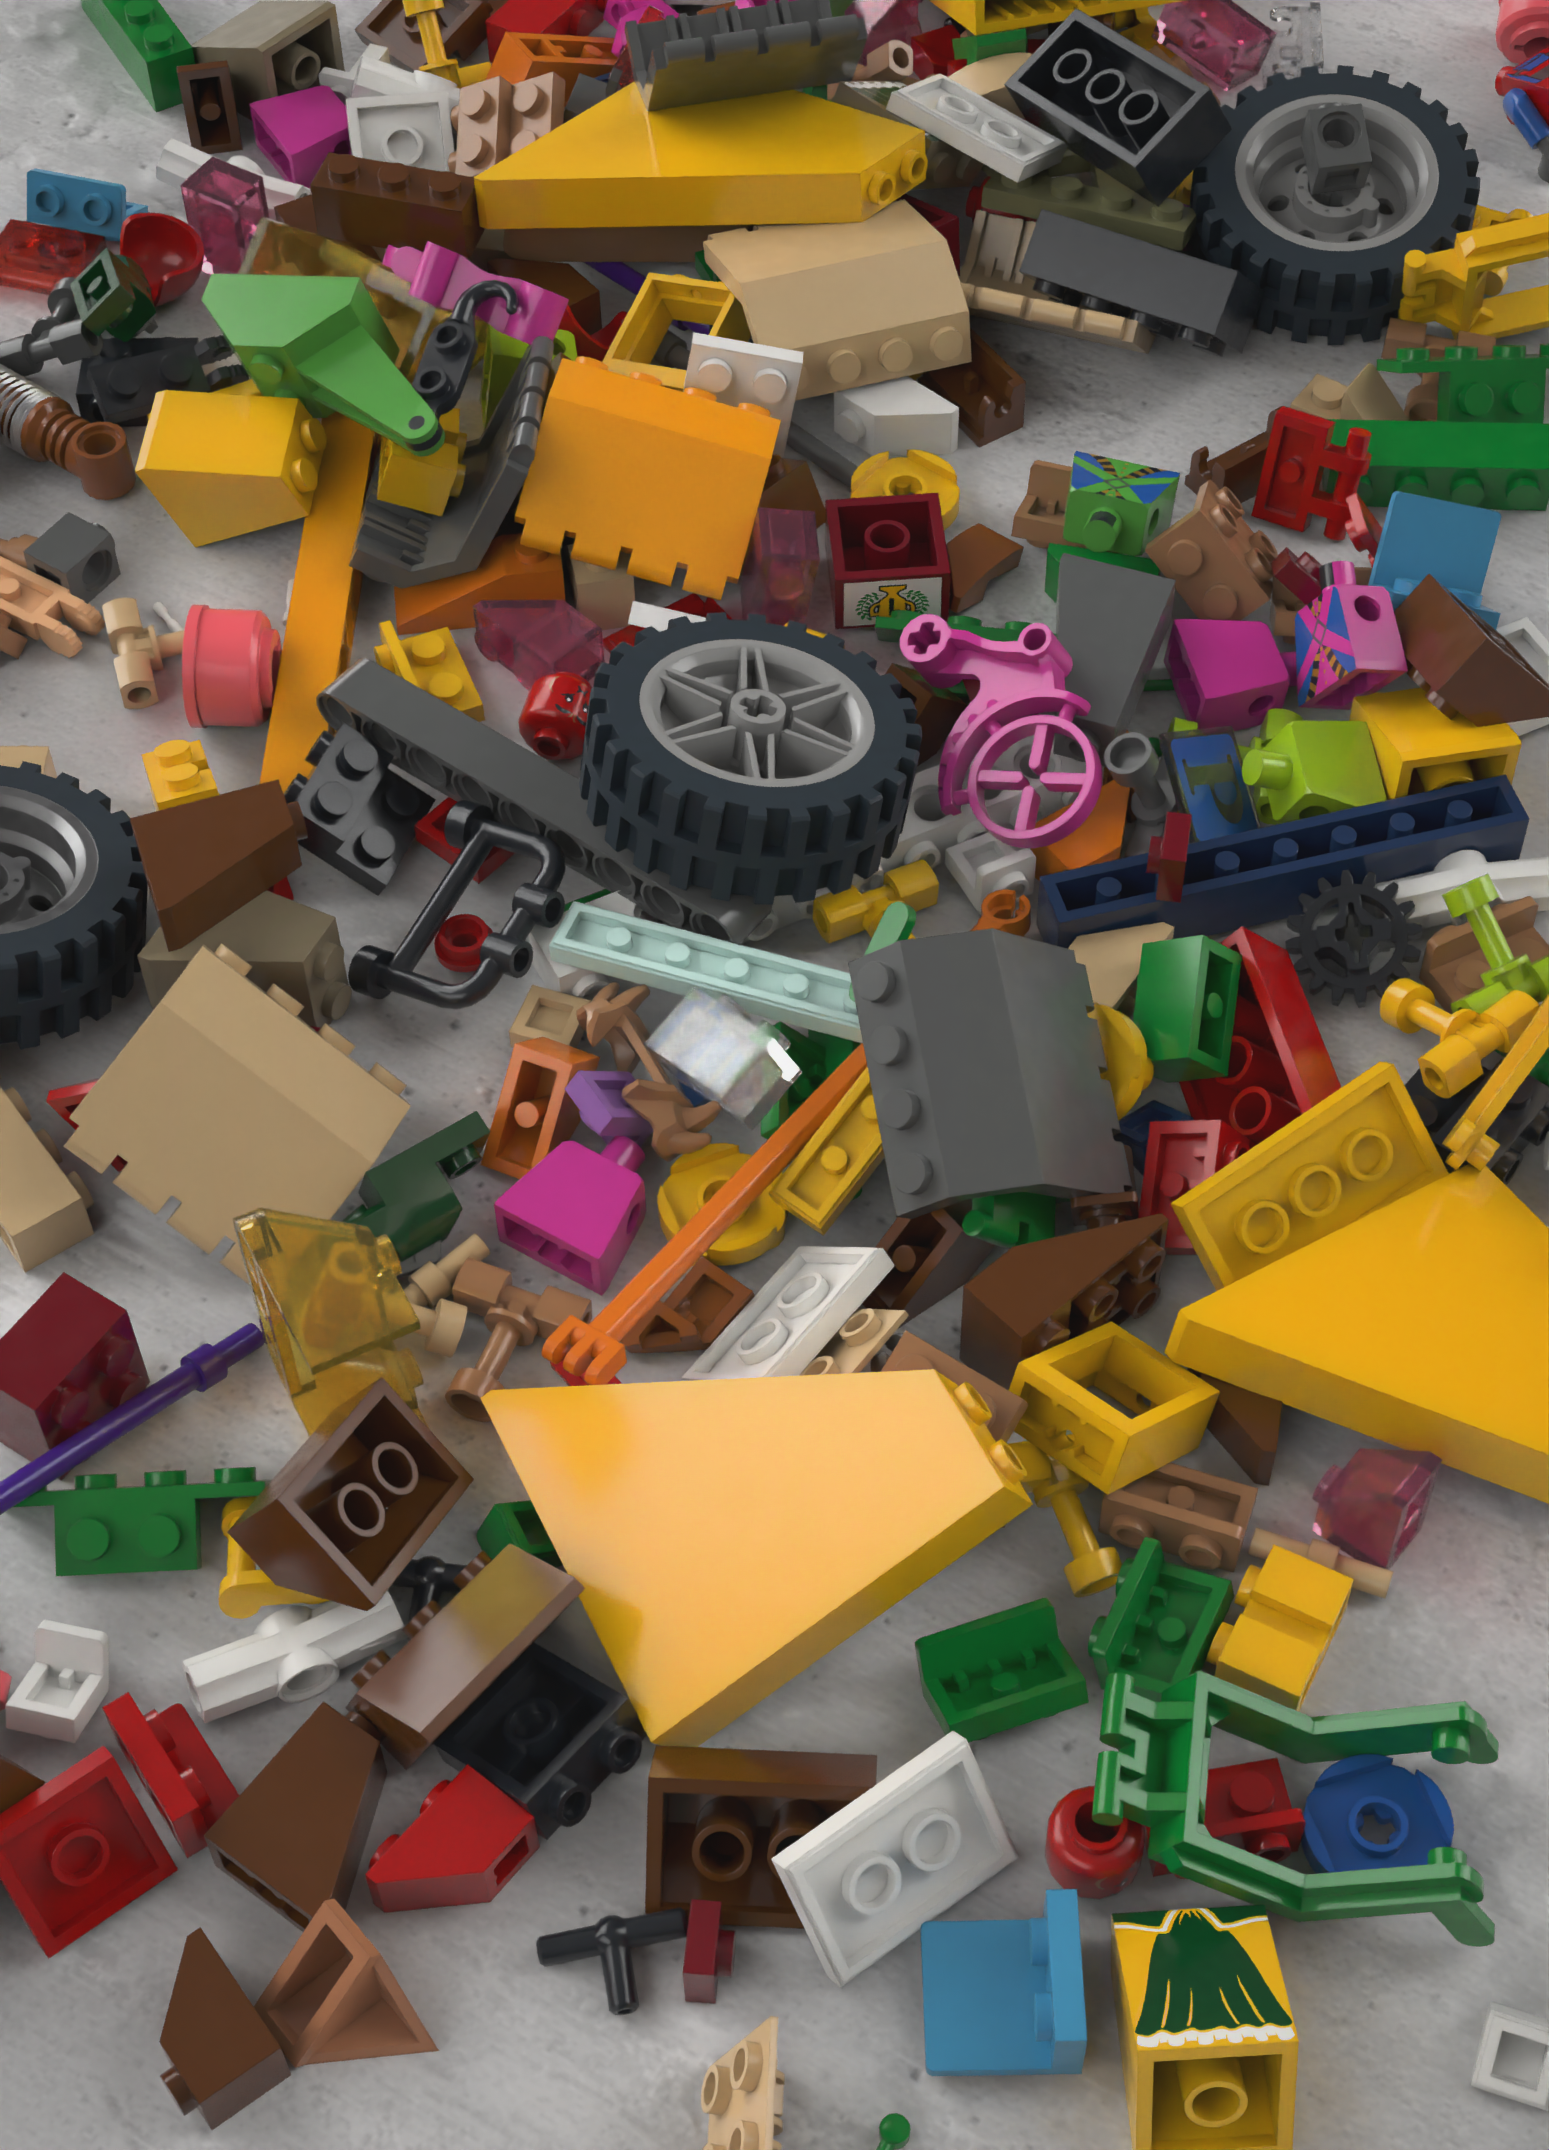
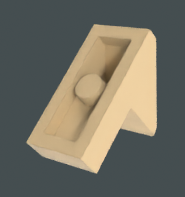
M1368 363L1349 386L1317 373L1290 405L1292 409L1324 419L1410 421L1372 363Z

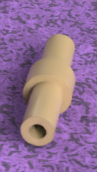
M474 1233L436 1264L428 1261L408 1277L410 1285L393 1298L422 1307L428 1305L433 1309L441 1298L445 1299L452 1294V1284H454L466 1259L470 1257L482 1261L491 1254L490 1250L483 1240ZM373 1320L385 1336L390 1335L397 1329V1327Z
M1256 1527L1248 1551L1249 1555L1266 1560L1273 1544L1353 1578L1352 1588L1386 1598L1394 1571L1339 1554V1546L1313 1538L1310 1545Z

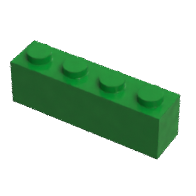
M81 0L82 9L153 109L159 112L183 104L176 66L195 64L193 49L158 0Z
M1327 419L1336 422L1331 443L1341 447L1346 446L1350 428H1363L1372 433L1367 450L1372 455L1368 473L1361 476L1357 489L1358 495L1367 507H1388L1392 493L1401 491L1489 510L1546 511L1549 501V424ZM1324 467L1322 475V488L1324 492L1334 493L1339 471Z

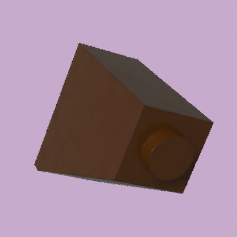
M279 779L130 818L140 860L168 952L183 948L302 866L297 840L308 838L305 821L298 801L286 803Z
M323 1701L204 1835L216 1867L302 1932H304L325 1900L335 1898L340 1906L346 1910L387 1776V1769L380 1746L382 1737L377 1729L360 1714L349 1711L343 1716Z

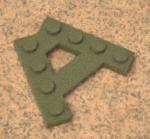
M1067 148L1060 163L1018 183L985 164L982 167V170L991 178L983 186L981 207L1038 219L1041 209L1157 246L1178 251L1184 249L1195 233L1197 214H1195L1193 208L1184 207L1180 201L1166 198L1158 207ZM1090 171L1092 186L1084 185L1077 178L1063 175Z

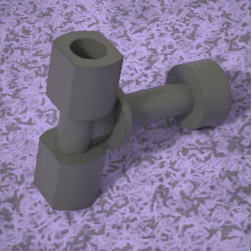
M65 277L56 282L47 301L52 315L38 319L32 328L31 334L0 342V364L25 377L40 372L44 361L58 357L61 364L66 365L82 360V358H89L100 354L103 347V338L101 335L97 337L82 323L70 284L76 278Z
M1130 732L1116 737L1108 745L1104 753L1105 765L1115 782L1123 787H1133L1135 791L1131 798V810L1138 821L1124 858L1149 853L1151 836L1164 837L1167 812L1189 811L1174 756L1163 754L1159 762L1158 755L1149 739L1143 734ZM1182 759L1191 794L1195 795L1194 786L1199 784L1202 769L1200 766L1188 767L1186 760Z

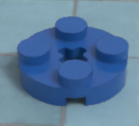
M1362 1754L1342 1759L1324 1770L1315 1782L1314 1789L1306 1799L1303 1810L1306 1824L1301 1839L1305 1857L1315 1874L1427 1865L1429 1850L1437 1847H1451L1454 1821L1444 1794L1431 1778L1416 1769L1414 1775L1403 1767L1392 1765L1394 1758L1379 1754ZM1373 1815L1379 1825L1389 1823L1393 1825L1395 1832L1389 1835L1387 1844H1374L1372 1841H1367L1361 1836L1359 1832L1364 1826V1816Z

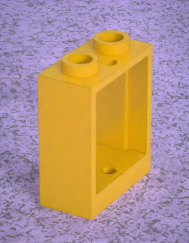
M649 272L602 362L608 366V371L628 377L631 372L646 373L660 379L663 382V387L683 392L687 370L650 364L673 319L713 325L709 333L711 336L748 342L751 333L742 304L722 281L714 282L693 279L681 274L665 275Z
M1112 1321L1018 1362L1009 1387L1010 1392L1024 1399L1029 1404L1014 1432L1107 1495L1199 1448L1220 1394L1218 1389L1179 1364L1172 1362L1168 1357ZM1094 1385L1139 1416L1130 1419L1086 1390V1388ZM1142 1396L1151 1401L1150 1406L1143 1402ZM1066 1430L1073 1433L1075 1438L1074 1444L1067 1439Z

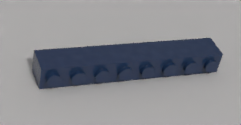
M1506 774L1190 843L1188 844L1181 903L1156 900L1159 874L1146 873L1149 853L1040 876L1036 925L1044 943L1067 949L1076 937L1080 935L1165 922L1174 927L1173 939L1197 935L1210 936L1237 930L1241 926L1246 928L1286 919L1289 915H1304L1305 912L1298 905V897L1301 893L1307 894L1314 899L1318 898L1317 880L1324 877L1333 888L1340 886L1341 875L1344 870L1350 871L1354 884H1363L1368 872H1374L1377 884L1434 871L1435 866L1441 859L1460 850L1471 849L1479 851L1485 856L1487 862L1518 860L1526 835L1529 817ZM1335 904L1330 908L1338 907V904Z

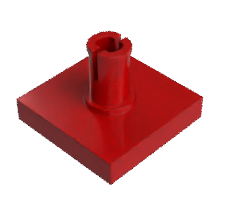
M104 1745L0 1813V1882L48 1959L178 1870L114 1756Z

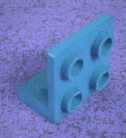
M1401 491L1393 492L1368 586H1383L1390 594L1393 610L1395 611L1428 574H1431L1496 630L1501 613L1481 605L1483 599L1481 591L1500 525L1501 514L1494 510Z
M1077 1889L1046 1890L1042 1918H1030V1920L926 1921L921 1925L925 2066L927 2074L930 2076L1082 2074L1087 2046V2027Z

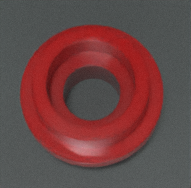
M472 914L452 916L444 922L435 937L434 948L436 957L449 970L455 972L476 971L481 963L480 950L482 944L493 931L478 916Z

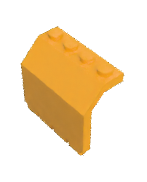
M579 356L576 357L575 361L562 358L548 395L538 431L535 457L524 481L515 514V522L525 524L520 544L560 555L564 537H571L575 541L570 559L613 571L616 570L620 552L631 554L626 572L627 575L670 587L676 567L685 569L687 572L682 590L721 601L726 581L737 584L781 420L770 417V411L755 404L740 403L737 408L716 402L717 397L714 394L702 389L688 387L684 389V392L663 387V382L660 379L646 373L631 372L628 377L610 372L605 363L590 357Z

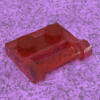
M10 219L0 234V286L50 295L58 280L65 277L77 278L107 247L105 236Z

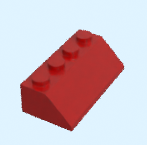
M1241 926L1220 942V944L1242 955L1228 1076L1180 1081L1179 1084L1193 1120H1222L1246 1136L1249 1140V1147L1252 1149L1342 1087L1288 950Z

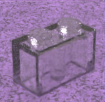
M694 986L647 1039L644 1045L674 1078L709 1102L713 1100L718 1101L722 1111L752 1131L802 1073L786 1053L791 1043L778 1029L763 1019L756 1026L749 1022L751 1020L750 1015L727 995L721 994L715 1000Z

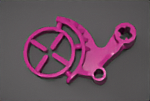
M427 241L423 252L413 247L405 246L398 249L388 245L381 263L392 268L397 277L411 283L409 295L449 310L454 309L455 303L461 294L474 284L487 280H498L508 283L515 289L519 299L517 312L513 315L508 314L505 299L494 297L484 301L478 307L475 316L484 320L498 332L530 345L538 336H546L553 342L569 299L519 278L490 274L480 269L464 256Z
M934 614L920 615L911 620L900 636V649L903 656L932 687L943 689L958 684L962 679L980 680V690L977 696L955 722L942 752L938 774V795L941 811L945 815L952 814L955 816L961 813V805L970 803L974 815L992 836L1007 845L1018 848L1047 846L1073 833L1088 818L1097 803L1102 787L1103 771L1097 750L1086 735L1072 723L1075 715L1087 716L1091 705L1084 698L1065 689V678L1071 672L1073 666L1072 657L1050 628L1043 623L1028 625L1020 633L1018 641L1001 642L982 638L966 630L952 629L944 619ZM1044 712H1060L1058 717L1053 715H1034ZM1055 733L1070 737L1081 745L1086 761V773L1047 772ZM1034 735L1028 765L1040 777V782L1048 791L1080 792L1074 803L1065 813L1051 823L1039 828H1035L1041 797L1032 786H1029L1028 779L1020 771L991 770L997 759L1010 746ZM974 759L968 776L967 789H962L966 772ZM985 789L1023 790L1014 830L999 826L990 819L985 806Z

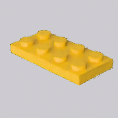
M1380 1061L1170 1204L1213 1286L1218 1291L1449 1173L1395 1065Z

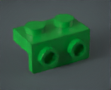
M1146 1536L1135 1559L1127 1558L1120 1568L1116 1582V1599L1108 1616H1099L1090 1633L1088 1655L1093 1658L1101 1689L1104 1690L1105 1678L1111 1673H1124L1135 1679V1694L1155 1702H1161L1162 1691L1196 1671L1202 1670L1215 1634L1224 1621L1234 1599L1232 1581L1166 1562L1161 1541Z
M1041 1598L921 1637L915 1642L923 1697L945 1735L955 1731L966 1738L969 1743L1089 1703L1086 1679L1059 1639L1055 1609L1047 1598Z

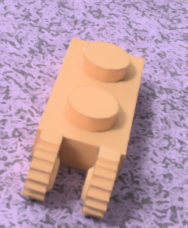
M0 556V612L13 618L9 627L37 641L41 638L52 651L58 654L61 653L64 657L73 658L83 648L81 646L83 643L72 628L67 627V625L64 626L59 622L62 617L74 629L80 632L84 631L87 635L90 634L91 636H96L106 626L103 616L99 613L100 611L95 609V606H91L90 603L87 604L84 600L72 595L69 589Z

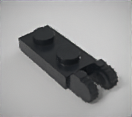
M223 335L205 338L194 346L192 343L90 366L86 376L104 421L111 423L130 420L151 413L155 395L160 391L174 390L211 393L249 380L245 369L239 364L217 368L205 376L202 369L203 365L215 363L223 359L226 360V358L235 354Z

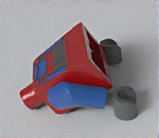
M1544 48L1516 67L1505 66L1501 68L1496 76L1495 89L1499 96L1504 97L1503 109L1509 122L1519 129L1532 150L1538 148L1543 154L1538 167V175L1542 180L1549 183V48Z

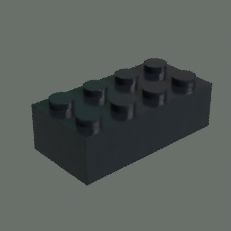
M1077 8L1004 84L1027 122L1064 141L1068 145L1067 149L1158 207L1232 130L1209 87Z
M1044 209L1040 211L1019 272L1035 281L1032 290L1049 296L1050 301L1078 308L1081 305L1089 310L1136 320L1146 329H1149L1152 335L1174 341L1176 333H1179L1178 338L1192 343V347L1219 357L1223 356L1225 348L1242 354L1265 292L1239 271Z

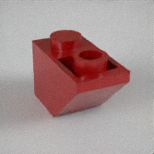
M467 1764L452 1781L445 1779L429 1792L421 1805L420 1816L401 1836L393 1834L377 1848L369 1862V1870L365 1874L373 1904L384 1913L491 1902L539 1849L535 1817Z

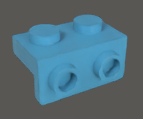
M36 168L27 172L28 222L49 225L51 229L59 232L81 231L97 234L98 238L103 240L120 241L124 220L133 214L148 213L147 205L126 202V188L122 184Z

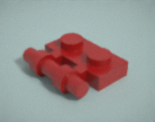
M1282 406L1275 414L1251 516L1303 533L1310 526L1312 516L1315 514L1327 518L1323 533L1325 537L1337 541L1344 540L1347 532L1344 522L1352 518L1346 497L1357 492L1361 476L1368 473L1372 455L1367 450L1372 433L1363 428H1350L1346 446L1341 447L1331 443L1336 422ZM1324 467L1339 471L1334 493L1331 494L1319 490Z

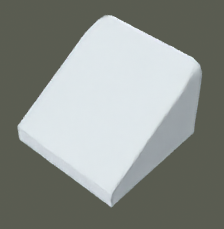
M1489 2002L1470 2085L1548 2111L1549 2020L1495 2002Z

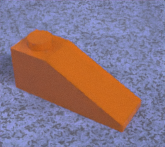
M505 32L486 80L501 76L513 85L555 72L565 80L564 107H566L579 73L595 78L612 72L613 67L620 69L624 66L621 65V60L611 52L615 38Z
M522 533L501 535L492 540L477 570L403 589L395 586L394 597L398 635L430 632L444 627H448L449 630L567 619L561 552L560 555L521 545Z

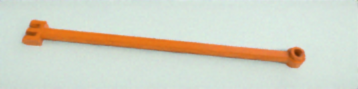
M997 890L988 894L983 899L981 905V917L970 931L993 928L1024 937L1031 925V905L1029 899L1024 894L1019 897V909L1015 911V918H1013V912L1016 908L1015 890ZM863 1043L831 1073L589 1324L570 1315L545 1341L542 1348V1357L554 1364H558L564 1359V1370L574 1376H580L586 1371V1383L590 1385H606L627 1363L625 1345L620 1343L622 1338L797 1157L867 1067Z

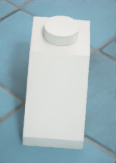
M909 376L834 392V432L839 434L845 441L855 444L872 456L889 451V456H907V449L922 450L934 455L951 454L958 449L959 407Z

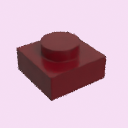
M1286 547L1270 563L1274 577L1305 605H1308L1322 594L1319 568L1322 565L1306 551L1298 558Z
M1167 812L1164 837L1151 836L1146 873L1159 874L1156 900L1181 903L1192 814Z
M691 1899L683 1965L685 2001L716 2004L718 1977L732 1978L736 1931L723 1930L721 1901Z

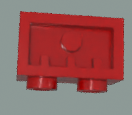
M1222 1120L1150 1122L1138 1218L1161 1213L1169 1219L1164 1248L1166 1255H1197L1170 1203L1250 1150L1248 1138Z
M129 1692L103 1706L102 1709L118 1746L185 1856L189 1858L207 1847L204 1835L239 1797V1794L184 1706L176 1703L159 1714L153 1709L142 1715Z
M1278 1758L1208 1769L1204 1825L1212 1838L1275 1863L1287 1859L1292 1852H1298L1306 1823L1302 1809H1292ZM1144 1825V1844L1148 1856L1150 1827ZM1149 1859L1153 1877L1173 1874L1166 1865ZM1174 1874L1176 1878L1186 1879L1184 1877Z

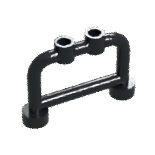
M461 800L454 804L446 817L444 834L450 846L462 851L395 953L367 945L358 950L354 955L348 972L349 984L353 991L374 999H383L393 991L440 1008L461 1009L473 1006L486 998L496 987L503 974L515 978L523 977L530 969L533 961V948L529 942L525 941L535 924L547 928L556 926L564 913V897L560 892H557L566 871L565 855L559 845L546 836L494 821L493 813H491L490 808L467 800ZM493 846L531 857L541 862L540 871L532 884L524 883L516 890L512 900L513 913L500 933L493 932L484 940L480 950L481 963L469 979L459 984H448L413 972Z

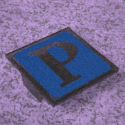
M1232 726L1159 734V748L1163 754L1179 813L1192 814L1188 844L1261 828L1250 786L1245 784L1242 778L1243 762Z

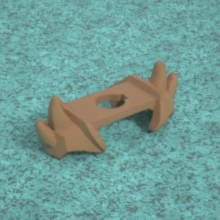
M610 983L602 988L590 1003L583 1005L576 1011L577 1020L581 1028L587 1032V1038L592 1047H595L603 1038L611 1044L618 1071L632 1073L641 1059L654 1080H635L624 1087L622 1098L637 1114L650 1123L653 1129L651 1145L657 1155L666 1162H670L681 1154H691L703 1149L711 1143L712 1136L709 1133L697 1132L715 1120L722 1110L720 1103L713 1100L694 1108L691 1101L673 1085L648 1044L651 1035L636 1013L642 1002L650 995V989L647 985L643 984L632 987L618 995L620 990L619 983Z

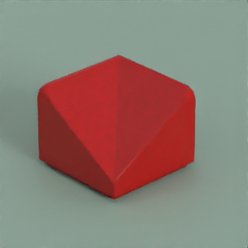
M954 25L944 26L911 37L913 71L920 80H924L930 74L941 73L947 77L948 62L955 60L952 39L961 38Z

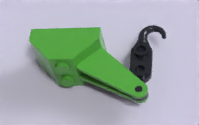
M212 273L201 299L262 396L299 398L313 418H326L337 411L420 457L435 453L442 447L445 441V432L439 423V418L442 414L451 411L456 406L478 349L475 315L478 307L490 298L501 297L506 301L507 313L513 315L517 312L519 303L515 289L505 282L487 280L469 287L455 303L453 312L448 319L433 330L411 385L395 366L400 349L360 277Z

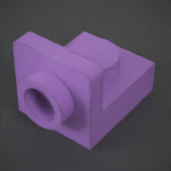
M578 1070L565 1087L566 1092L579 1108L582 1121L601 1136L607 1145L614 1136H626L641 1147L653 1132L650 1123L637 1114L622 1098L624 1087L635 1081L630 1072Z

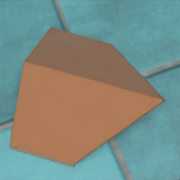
M335 1898L325 1900L254 2005L255 2010L280 2045L282 2052L295 2068L308 2064L439 2051L382 1955Z

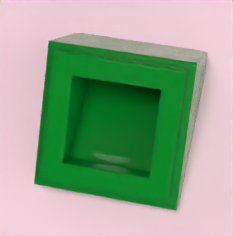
M531 1500L494 1504L477 1531L476 1537L481 1550H484L492 1559L511 1543L556 1568L563 1565Z

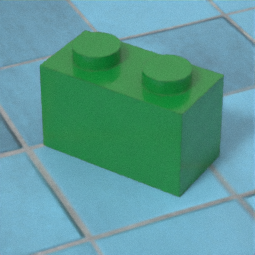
M1205 935L1143 943L1140 969L1137 976L1133 1022L1144 1037L1147 1046V1057L1151 1059L1154 1065L1153 1077L1166 1083L1228 1076L1242 960L1241 954Z

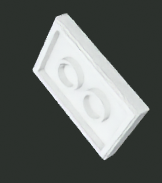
M941 73L892 92L886 110L925 130L927 133L1017 183L1060 163L1068 146L1064 141Z
M799 1246L682 1376L681 1381L799 1376L893 1269L894 1263L883 1248Z
M951 1731L771 1860L827 1977L841 1988L919 1931L924 1922L937 1918L1019 1858L967 1739L955 1731Z

